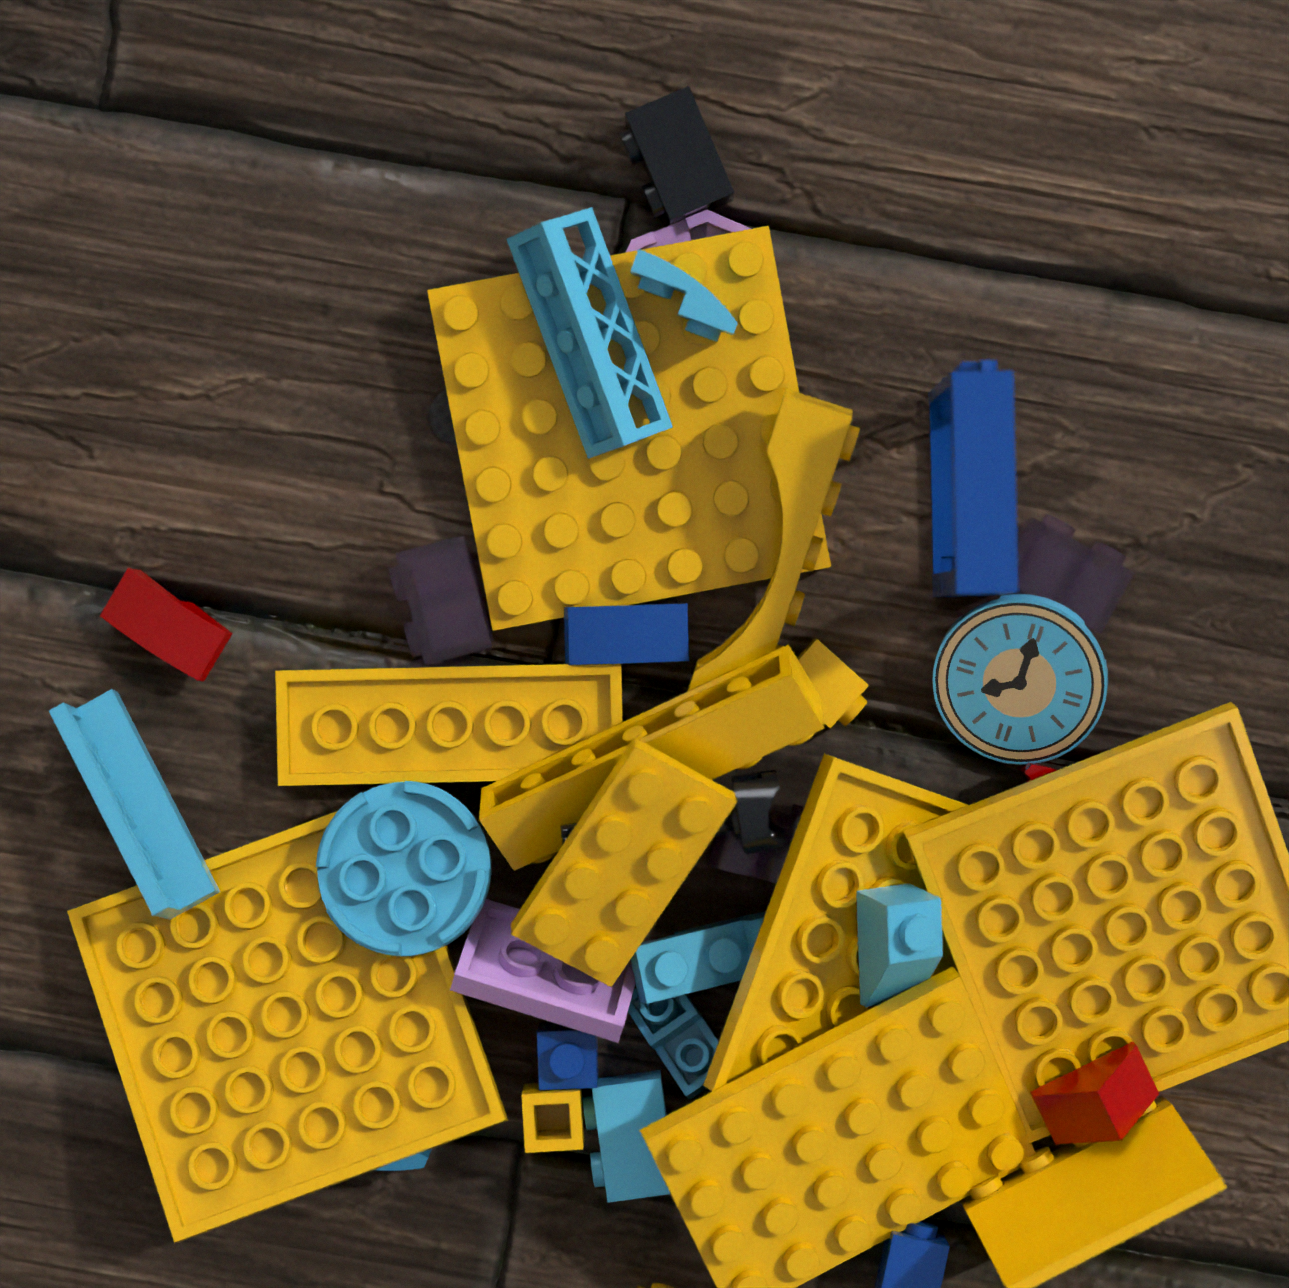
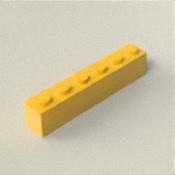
M788 644L481 788L479 821L514 871L530 863L538 864L552 858L563 845L560 825L578 823L633 738L642 741L713 780L735 769L743 770L750 768L758 763L763 756L787 745L795 746L809 740L816 732L824 729L821 697Z

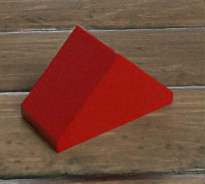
M1134 1041L1030 1091L1055 1144L1121 1141L1160 1094Z

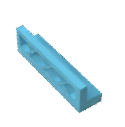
M587 208L541 222L507 238L509 248L587 458L595 457L672 428L673 425L593 208ZM574 226L578 227L586 249L583 259L571 252L563 230ZM590 283L602 292L606 303L603 315L591 307L587 296ZM610 339L622 346L626 357L623 370L611 361L607 350ZM631 394L642 400L650 422L649 424L636 428L628 407Z
M111 689L78 708L63 702L49 710L152 915L171 920L218 894L220 890L119 693Z

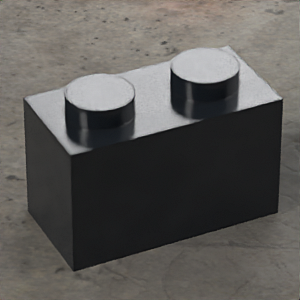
M689 86L625 113V124L628 129L620 132L619 136L631 164L634 165L642 161L650 183L641 187L654 218L665 215L670 226L704 210L711 211L733 201L734 190Z

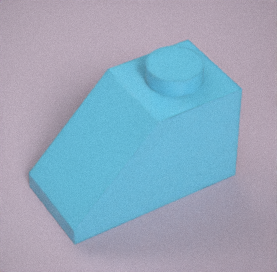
M910 883L856 891L860 1004L864 1007L879 1005L929 979L943 956L941 898Z

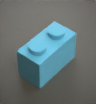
M661 1070L599 1078L597 1088H592L593 1095L582 1096L587 1131L598 1130L600 1152L590 1153L594 1187L605 1186L607 1203L670 1194L639 1131L667 1116Z

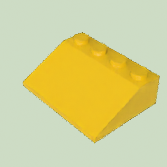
M1160 1096L1151 1103L1121 1141L1066 1144L1051 1152L1049 1147L1035 1150V1154L1021 1161L1019 1164L1020 1169L1003 1178L996 1174L969 1190L970 1195L960 1200L1005 1288H1033L1227 1189V1187L1174 1106L1165 1097Z

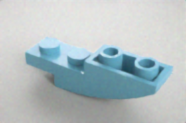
M766 911L674 932V935L642 942L631 958L639 1002L649 1004L740 981Z

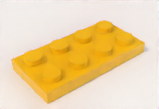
M633 738L511 922V935L612 987L737 803L735 793L642 741Z

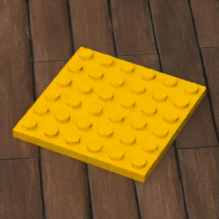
M769 226L642 249L678 267L696 279L727 308L738 324L732 336L721 332L718 342L685 330L688 319L677 316L685 293L674 290L670 300L637 288L641 277L630 274L637 251L610 255L673 427L589 459L584 450L520 274H509L427 290L493 631L564 618V607L633 605L771 579L777 565L782 543L783 510L777 478L766 450L785 389L799 392ZM590 283L587 296L591 307L603 315L606 303L602 292ZM610 339L607 350L611 361L623 370L626 357L622 346ZM631 394L628 407L636 428L649 424L650 422L642 400ZM820 514L814 536L823 538V543L814 570L831 567L822 514ZM802 569L801 573L808 572L809 570Z
M1232 702L903 831L925 890L941 898L943 937L956 971L963 980L1029 1136L1024 1145L1050 1135L1030 1091L1133 1041L1137 1045L1159 1092L1289 1041V853L1238 707Z
M338 811L204 860L220 892L171 920L152 915L137 885L67 911L174 1243L195 1237L508 1121L465 995L450 991L456 969L448 946L446 945L436 951L417 956L401 957L381 954L367 949L348 938L335 925L326 912L327 909L319 890L316 859L323 833Z

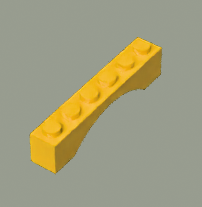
M785 389L766 450L777 478L783 510L782 543L777 565L762 599L745 623L720 646L697 660L687 692L784 647L778 644L784 623L795 626L805 597V593L795 590L801 571L805 569L813 572L823 543V538L814 536L820 514L831 517L842 483L832 480L838 460L840 458L850 461L859 435L860 428L850 425L853 417L851 409Z

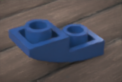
M688 604L564 607L565 664L587 665L689 661Z

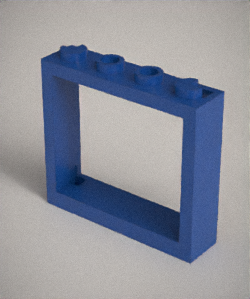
M997 360L961 362V366L954 367V372H949L946 377L942 378V381L928 392L932 597H975L1018 593L1014 370L998 371Z

